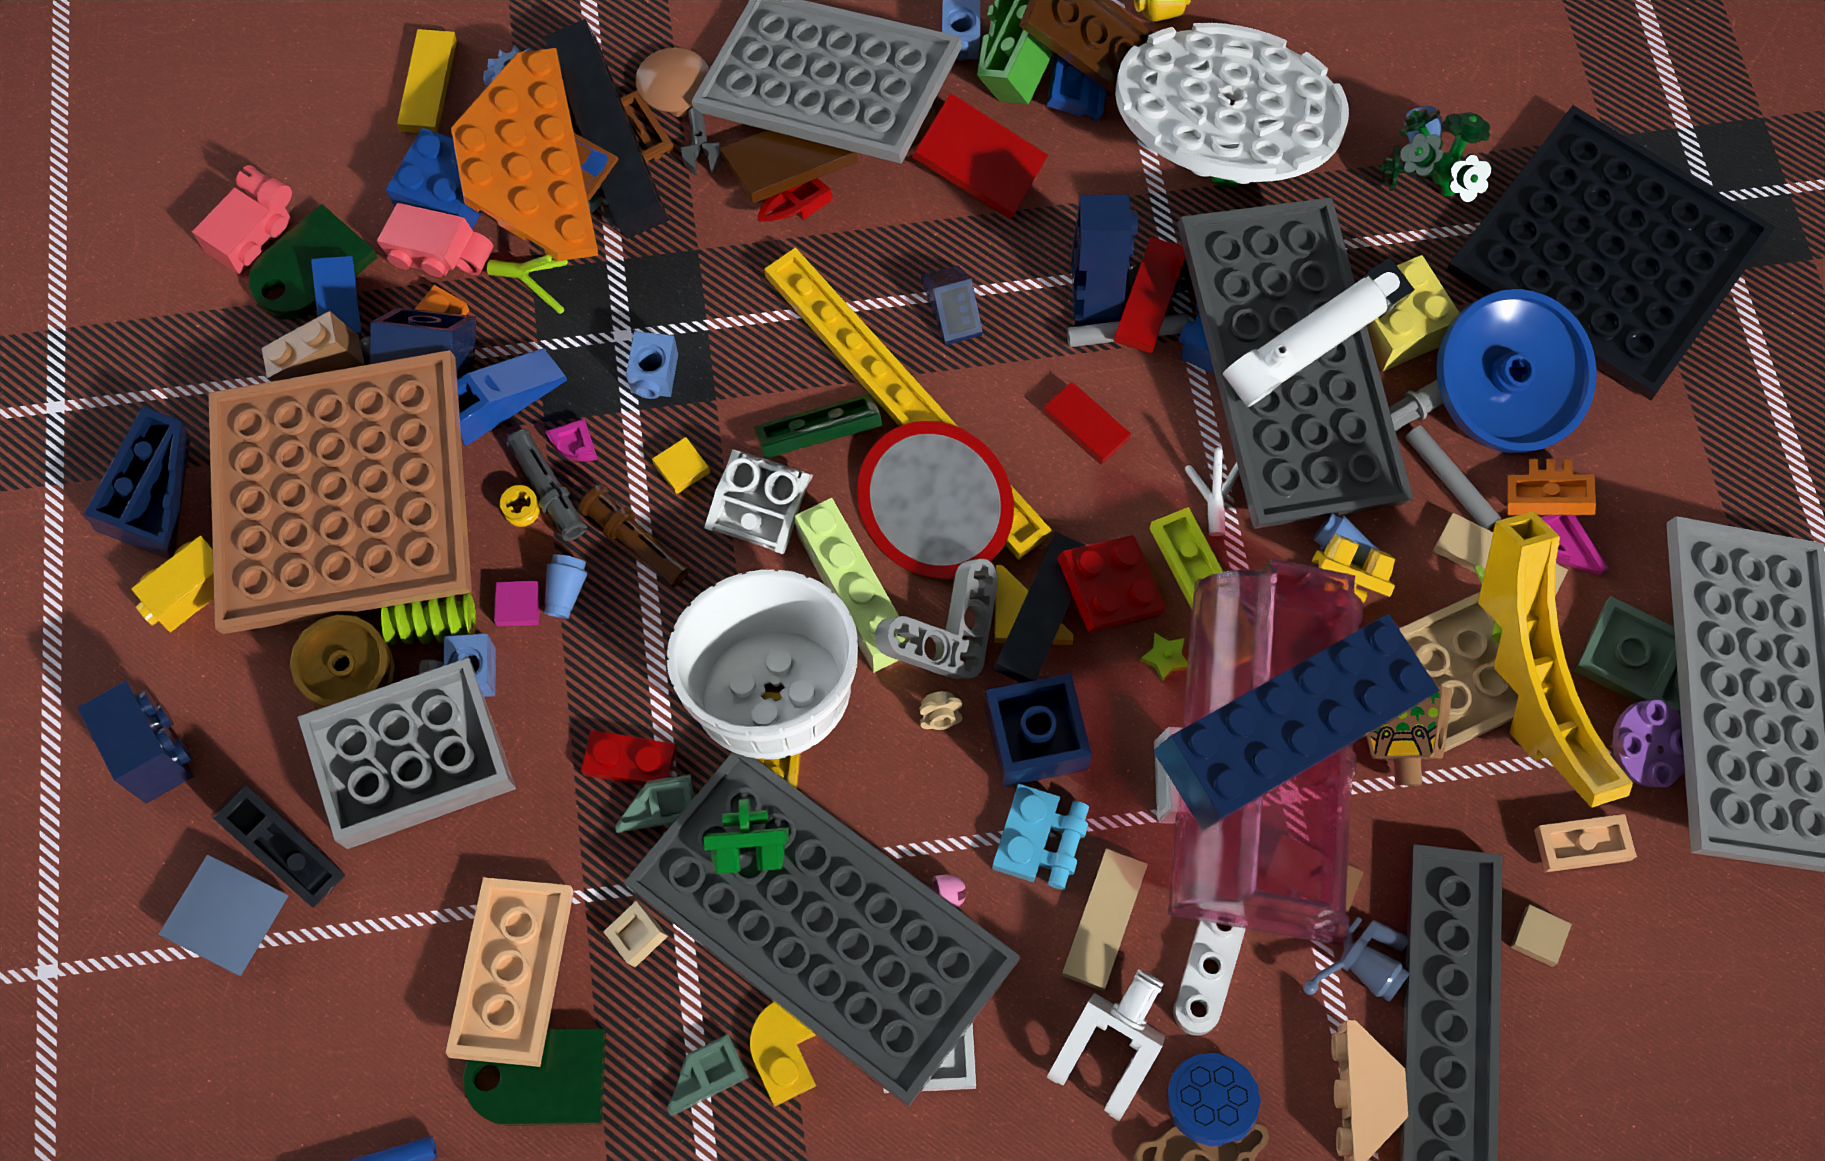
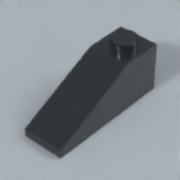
M244 782L211 814L218 824L312 908L345 876L341 870Z

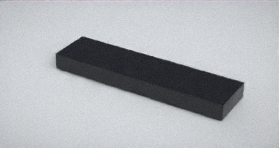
M1055 532L993 668L994 671L1020 683L1037 679L1073 597L1057 557L1065 550L1086 545Z

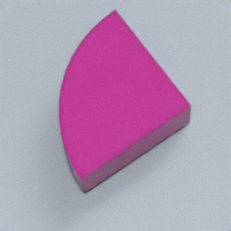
M585 419L546 431L551 445L564 457L575 461H593L598 459Z

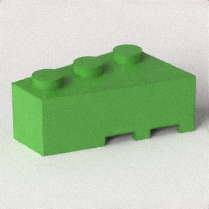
M994 0V5H990L987 16L990 18L991 23L989 34L983 37L977 76L1000 102L1029 104L1054 52L1019 26L1029 0Z

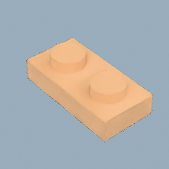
M1625 814L1539 825L1534 829L1545 873L1627 862L1637 857Z

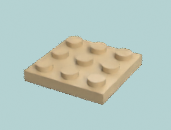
M1480 592L1399 628L1436 686L1452 689L1444 752L1512 721L1519 696L1494 669L1499 643L1494 642L1491 638L1494 619L1478 604Z

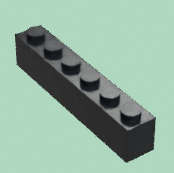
M580 20L545 36L544 39L548 49L556 48L567 103L570 104L573 111L570 113L574 132L577 135L582 134L583 138L612 153L619 159L597 190L600 197L606 196L608 204L603 206V210L611 227L619 226L628 239L669 221L599 42L587 20Z

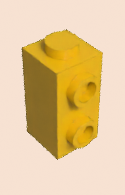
M201 535L194 541L179 547L172 558L159 568L145 573L140 582L131 588L141 601L135 608L151 626L159 621L171 633L214 599L213 549Z

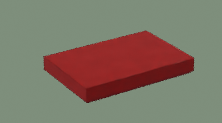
M952 93L949 94L912 158L1009 219L1017 211L1048 157L1046 153Z

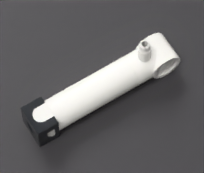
M1389 257L1368 271L1360 281L1259 349H1254L1239 358L1223 372V376L1246 407H1250L1271 393L1282 382L1373 320L1382 318L1401 305L1415 289Z

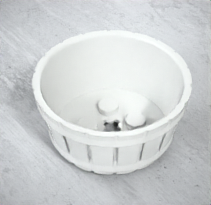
M773 569L749 571L743 575L740 573L716 583V586H711L700 593L679 616L674 626V632L671 633L667 649V657L669 658L667 660V668L671 683L685 709L702 725L707 734L722 747L734 753L755 759H780L802 753L822 741L835 728L847 708L858 657V637L852 615L849 616L848 608L835 593H831V589L811 577L806 578L803 574L785 570L774 571ZM768 683L775 687L782 684L784 686V689L780 691L782 698L776 702L772 698L764 700L761 697L766 693L764 686Z

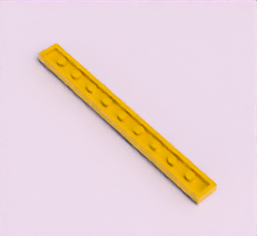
M796 247L764 269L765 277L898 426L918 421H937L957 426ZM1011 485L1014 498V519L1005 545L1020 560L1050 537L1051 528Z

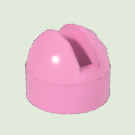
M948 874L933 876L932 891L955 908L960 907L966 898V894L960 892L965 889V883L962 879Z

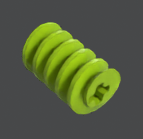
M463 594L461 601H457L454 595L445 597L444 602H440L439 598L427 600V602L418 601L382 607L381 626L384 640L388 645H395L401 638L402 642L407 645L414 644L418 637L422 644L431 643L434 636L439 643H444V636L468 635V633L469 635H474L476 630V610L472 594Z

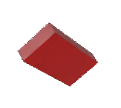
M1073 382L1069 383L1044 406L1043 413L1101 465L1130 439L1131 433Z

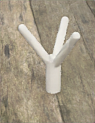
M1220 447L1214 450L1212 492L1191 465L1185 467L1186 473L1208 502V529L1210 536L1225 535L1224 500L1240 474L1236 462L1221 488L1223 450Z

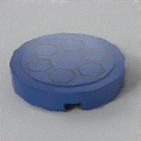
M1218 1053L1197 1054L1183 1061L1172 1074L1166 1095L1167 1106H1169V1111L1173 1116L1172 1120L1177 1129L1192 1141L1210 1147L1223 1146V1143H1230L1232 1141L1235 1143L1243 1139L1255 1125L1261 1103L1258 1084L1249 1070L1234 1058Z

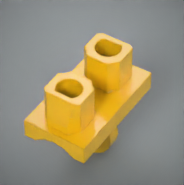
M1335 533L1325 551L1316 550L1312 559L1313 563L1319 565L1321 571L1341 578L1340 581L1328 577L1324 583V589L1335 593L1334 606L1344 609L1348 606L1351 599L1363 604L1367 598V592L1356 588L1357 584L1390 597L1395 587L1389 580L1395 558L1388 553L1371 548L1363 567L1355 565L1351 562L1359 544Z

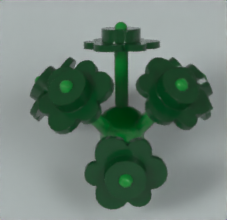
M1426 108L1419 111L1413 110L1411 115L1404 119L1407 125L1399 129L1401 136L1417 129L1420 133L1413 138L1412 144L1405 145L1400 152V157L1405 162V165H1399V145H1394L1391 157H1385L1383 165L1380 167L1382 180H1388L1389 191H1394V187L1397 185L1398 173L1418 174L1421 177L1432 175L1433 182L1440 185L1443 196L1447 197L1458 193L1459 198L1466 202L1475 199L1477 192H1485L1488 188L1486 179L1491 173L1490 164L1486 161H1479L1478 157L1472 154L1466 156L1464 161L1459 159L1467 142L1477 143L1481 140L1487 141L1489 139L1490 133L1488 131L1490 130V124L1483 120L1481 116L1472 112L1447 115L1441 127L1446 132L1452 133L1455 138L1449 152L1443 153L1440 150L1443 145L1441 137L1436 134L1430 135L1426 127L1428 122L1438 117L1440 110L1438 109L1431 113H1428Z

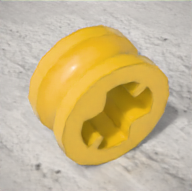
M515 485L508 488L501 496L500 508L510 524L524 527L532 524L538 518L540 513L539 502L534 491L529 487ZM520 499H525L528 506L522 507L521 513H515L511 505H518Z

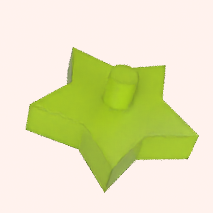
M1154 633L1153 649L1141 657L1140 661L1155 667L1161 682L1172 671L1189 670L1190 666L1181 653L1185 638L1168 641Z

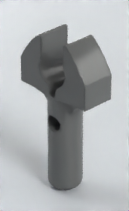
M691 108L688 111L692 143L690 146L681 147L683 164L692 174L698 176L696 160L699 158V154L703 153L709 159L710 172L712 174L722 161L719 142L710 143L707 141L704 114Z

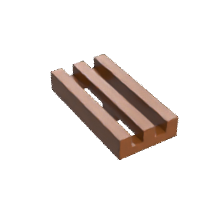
M637 90L620 98L632 127L647 148V150L642 152L646 163L651 159L655 161L661 158V154L665 152L669 154L675 151L673 143ZM635 102L660 141L659 144H653L629 107V104Z

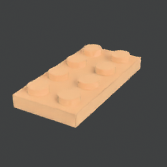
M483 877L445 1052L449 1058L541 1066L574 893L571 885Z

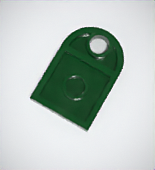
M321 204L257 258L249 273V288L260 308L267 314L280 319H297L317 310L311 259L352 256L356 277L378 257L372 247ZM276 287L285 288V292L280 298L275 300L266 299L271 289Z
M547 1029L540 1067L468 1060L463 1077L464 1091L468 1102L480 1116L492 1123L503 1126L602 1125L606 1031L604 1029ZM486 1066H496L500 1071L498 1085L490 1091H481L476 1082L479 1071Z

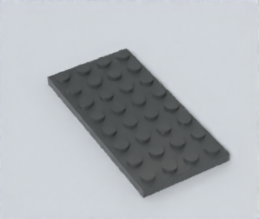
M1332 197L1181 217L1177 225L1253 529L1324 518L1332 513L1343 515L1404 505L1412 501L1413 495L1367 325L1282 382L1271 393L1250 407H1246L1223 376V372L1239 358L1254 349H1259L1355 284Z
M734 752L728 756L624 881L626 887L908 1108L1020 960V955L758 760ZM749 798L751 811L768 810L769 823L752 825V830L789 827L790 841L784 844L785 853L782 869L758 871L756 847L739 848L740 872L716 874L711 859V850L705 851L704 836H708V833L740 831V826L723 827L722 819L723 813L739 812V799Z

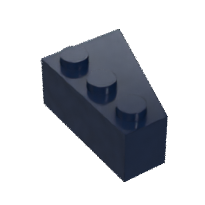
M1129 194L1080 195L1071 253L1074 327L1121 320L1124 310L1126 280L1130 270L1129 257L1133 256L1134 251L1133 236H1137L1138 214L1137 211H1130Z
M144 406L141 407L84 512V516L96 532L166 559L174 556L191 441L182 421Z

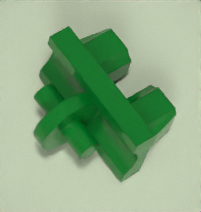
M749 798L739 799V812L723 813L722 815L723 827L740 826V831L708 833V836H704L705 851L711 850V859L716 874L740 872L739 848L756 847L758 871L782 869L785 853L784 844L790 841L789 827L752 830V825L768 824L769 818L768 810L751 811Z

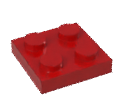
M1135 535L1065 550L1057 557L1088 633L1159 616L1166 610Z

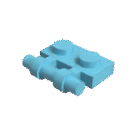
M1018 784L992 869L1034 883L1040 866L1052 870L1048 885L1064 890L1068 876L1074 874L1077 860L1074 856L1079 840L1084 838L1089 824L1085 820L1089 806L1079 801H1073L1069 815L1063 816L1056 813L1060 796ZM1050 830L1063 833L1058 851L1055 853L1044 850Z

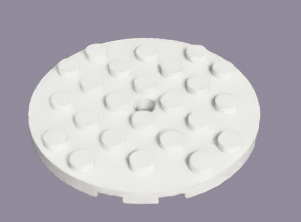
M1193 23L1192 30L1176 32L1173 27H1169L1148 35L1146 43L1139 47L1134 45L1125 55L1120 65L1116 82L1115 95L1119 112L1130 130L1144 144L1164 158L1190 169L1196 175L1233 180L1240 184L1283 180L1302 175L1319 167L1340 146L1349 117L1348 102L1340 83L1333 84L1326 76L1328 68L1308 52L1303 53L1301 56L1286 48L1287 40L1238 25ZM1230 99L1235 100L1234 105H1230Z

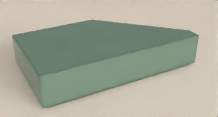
M691 774L647 781L616 823V832L673 824L695 797Z
M729 1034L686 1055L678 1083L667 1107L671 1117L749 1078Z

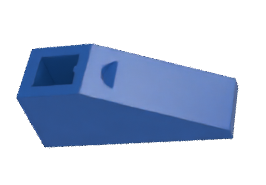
M544 348L467 373L457 380L461 441L465 446L567 381L564 373Z

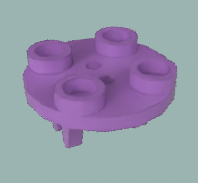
M1645 700L1630 705L1620 714L1613 729V751L1610 754L1629 779L1639 786L1651 788L1670 786L1685 771L1681 716L1678 711L1661 700Z

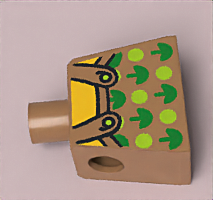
M1437 686L1440 691L1367 735L1370 754L1373 759L1394 760L1395 785H1422L1421 759L1443 758L1452 699L1451 688Z

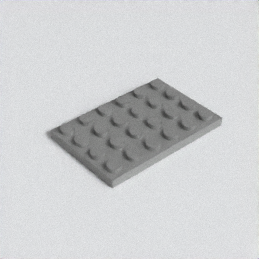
M749 0L691 102L693 108L703 114L902 164L962 48L961 38L957 35L805 0Z

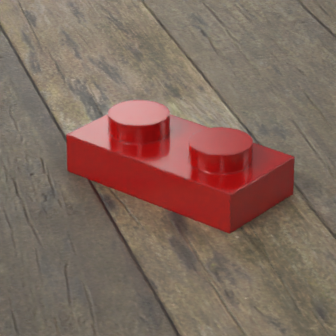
M591 730L581 772L583 776L644 786L647 781L671 777L677 747L673 743Z

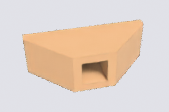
M1346 1020L1337 1027L1338 1033H1333L1331 1039L1332 1058L1334 1061H1339L1340 1080H1335L1334 1102L1336 1108H1342L1343 1127L1337 1128L1336 1146L1338 1155L1344 1156L1345 1161H1368L1408 1118L1405 1068L1356 1020Z

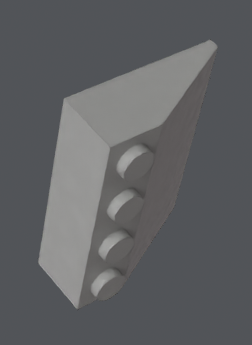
M469 657L298 716L334 840L346 849L516 789L503 746Z

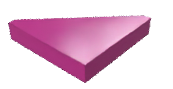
M1575 515L1539 516L1560 536L1556 558L1557 563L1598 576L1608 569L1605 561Z

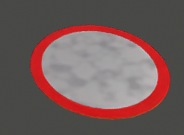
M918 421L904 424L881 437L870 449L861 466L857 485V499L862 521L878 548L902 568L924 577L951 579L955 578L957 568L961 563L975 559H987L991 562L1004 547L1014 519V498L1011 484L995 454L981 440L966 430L937 421Z

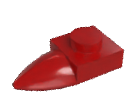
M816 178L769 197L762 204L757 220L758 222L783 220L794 215L804 220L833 200L831 188Z

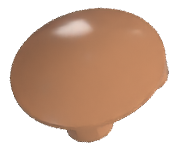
M683 48L662 49L651 54L641 63L636 73V88L640 97L650 107L670 112L675 117H684L688 115V111L693 107L691 101L710 69L705 60L693 51Z

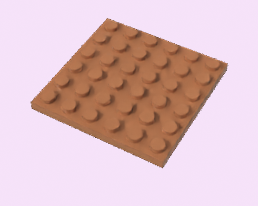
M450 350L209 393L215 630L222 634L472 593L456 358Z

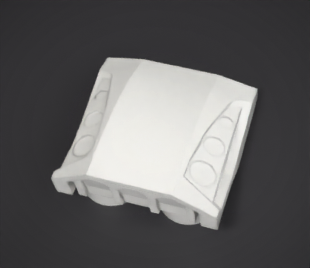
M732 449L726 469L716 488L704 528L784 554L795 524L794 516L798 514L802 499L813 475Z

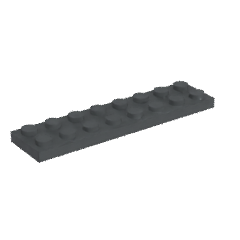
M1416 844L1409 848L1406 934L1408 936V944L1406 945L1405 970L1410 974L1405 980L1402 1066L1405 1068L1408 1118L1400 1125L1399 1161H1498L1503 855Z

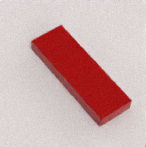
M1150 237L1118 325L1114 342L1151 354L1153 353L1186 259L1183 246Z

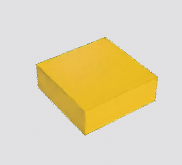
M687 437L652 458L654 466L676 495L710 473L709 466Z

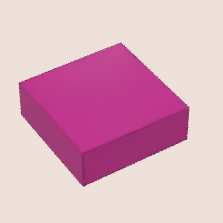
M538 581L496 582L494 622L497 627L539 625L541 586Z

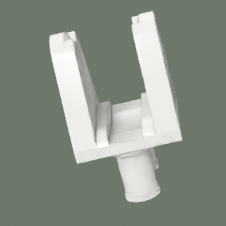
M1138 969L1132 984L1129 986L1120 1004H1113L1094 993L1046 1078L1064 1085L1096 1026L1104 1031L1108 1025L1131 1038L1129 1046L1136 1049L1104 1109L1105 1112L1109 1113V1116L1120 1121L1163 1047L1165 1034L1146 1024L1147 1021L1144 1018L1157 994L1162 990L1164 983L1148 972Z

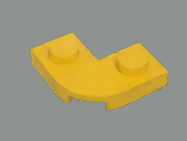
M773 1002L761 1012L753 1025L750 1037V1050L774 1107L816 1087L797 1044L815 1036V1034Z

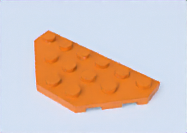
M556 48L519 52L451 127L464 203L477 212L481 210L497 220L499 226L522 240L529 239L542 247L544 253L551 255L556 261L598 256L597 243Z

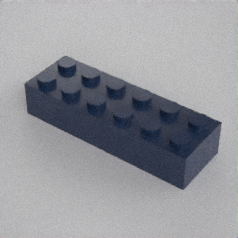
M1388 613L1172 734L1153 752L1201 830L1204 831L1415 708L1440 690Z

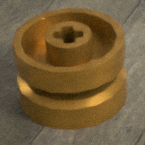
M334 615L323 618L305 629L293 646L290 661L295 685L317 710L396 683L399 672L394 653L373 625L356 616Z

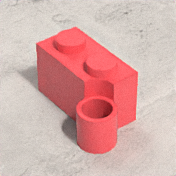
M401 203L396 204L377 239L378 244L387 255V260L394 266L404 270L409 269V267L423 270L429 275L438 278L443 275L446 276L449 270H454L455 266L468 274L480 275L494 247L488 238L474 232L464 217Z

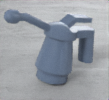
M1357 917L1342 938L1344 951L1341 959L1316 973L1312 979H1308L1303 985L1304 992L1308 995H1313L1318 990V983L1322 979L1343 968L1346 971L1350 969L1375 997H1382L1390 1002L1410 973L1402 968L1401 962L1366 945L1373 938L1402 952L1408 944V936L1373 920L1359 940L1353 943L1352 934L1362 921V919Z

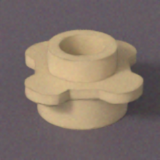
M946 691L927 695L922 700L919 708L920 714L923 715V718L920 720L921 727L924 729L944 730L962 721V714L959 713V709L962 707L961 700Z

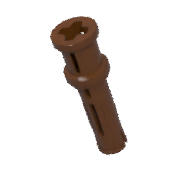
M599 484L592 488L581 500L578 511L583 516L589 515L604 528L603 534L607 538L619 539L642 562L660 576L670 588L678 586L686 578L690 568L680 562L658 540L635 521L634 511L628 506L623 507L608 494L609 488L606 485Z

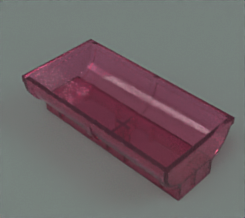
M1271 558L1260 570L1224 571L1209 575L1203 579L1199 578L1194 584L1183 728L1358 631L1359 625L1363 621L1364 605L1359 596L1354 593L1355 575ZM1354 743L1204 831L1201 830L1184 800L1178 794L1168 915L1335 945L1344 943V938L1349 933L1346 900L1352 776L1356 773L1357 762L1356 754L1353 752Z

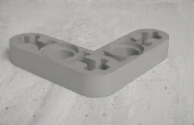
M975 559L965 561L957 568L946 631L905 616L890 617L882 620L877 625L875 631V641L880 652L888 657L952 679H969L978 676L984 666L998 584V575L994 565L987 559ZM967 608H970L975 615V625L972 630L966 626L964 621V614ZM894 630L898 636L911 638L910 642L899 643V639L893 636ZM928 637L932 638L936 645V654L932 660L927 657L924 650V644ZM962 638H970V643L969 640H963ZM960 654L963 659H966V664L960 660Z

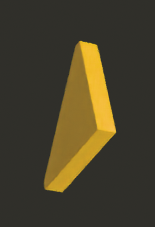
M996 565L998 584L995 596L994 643H1005L1028 594V590L1003 565ZM1061 623L1052 644L1072 645L1073 633Z

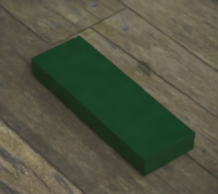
M866 394L759 424L754 429L761 451L766 459L882 426V420L871 394Z

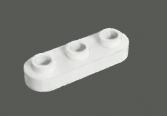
M1219 902L1209 906L1201 916L1173 1008L1175 1022L1181 1030L1190 1035L1198 1036L1210 1032L1218 1023L1246 929V922L1242 912L1230 903ZM1220 917L1228 919L1231 924V930H1219L1216 926V919ZM1208 959L1214 960L1219 967L1218 973H1207L1203 967V962ZM1199 1002L1203 1004L1206 1008V1015L1204 1017L1194 1016L1190 1010L1192 1003Z

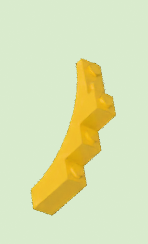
M1532 511L1496 521L1478 604L1503 629L1494 669L1519 695L1509 733L1534 761L1547 758L1592 808L1629 796L1633 782L1612 758L1599 738L1576 692L1563 651L1555 603V564L1560 536Z

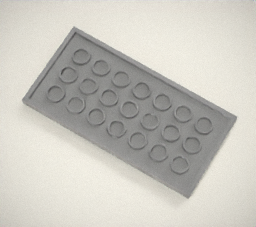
M1676 516L1666 522L1691 853L1825 872L1824 543Z

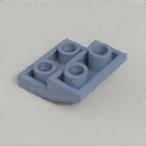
M207 855L158 935L241 977L289 895Z

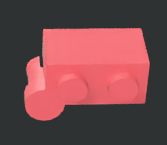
M252 165L243 167V170L251 175L250 177L239 171L236 177V185L244 189L247 195L234 187L192 231L205 253L239 276L249 266L254 264L275 238L280 237L285 232L287 225L292 221L285 208L292 196L291 188L277 178L270 179Z

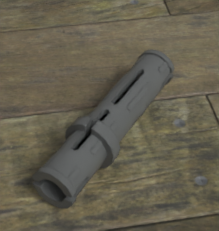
M523 429L511 434L507 438L508 442H506V445L539 496L540 508L545 514L550 515L565 541L577 539L585 533L587 525L571 502L572 495L566 487L561 486L528 430Z

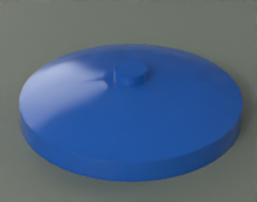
M1511 289L1487 295L1464 308L1453 319L1442 338L1437 356V381L1443 403L1451 418L1465 434L1490 449L1507 453H1525L1556 444L1572 433L1581 423L1594 397L1597 378L1596 361L1588 335L1577 318L1567 308L1544 294L1523 289Z

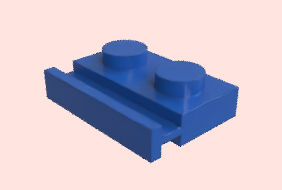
M1054 53L1046 106L1080 117L1085 114L1091 116L1092 121L1097 122L1103 115L1106 89L1057 53Z

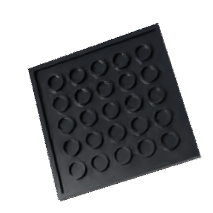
M1572 105L1451 260L1446 271L1485 296L1503 290L1523 289L1538 292L1556 300L1567 308L1584 328L1594 351L1596 366L1651 401L1773 232L1775 226Z

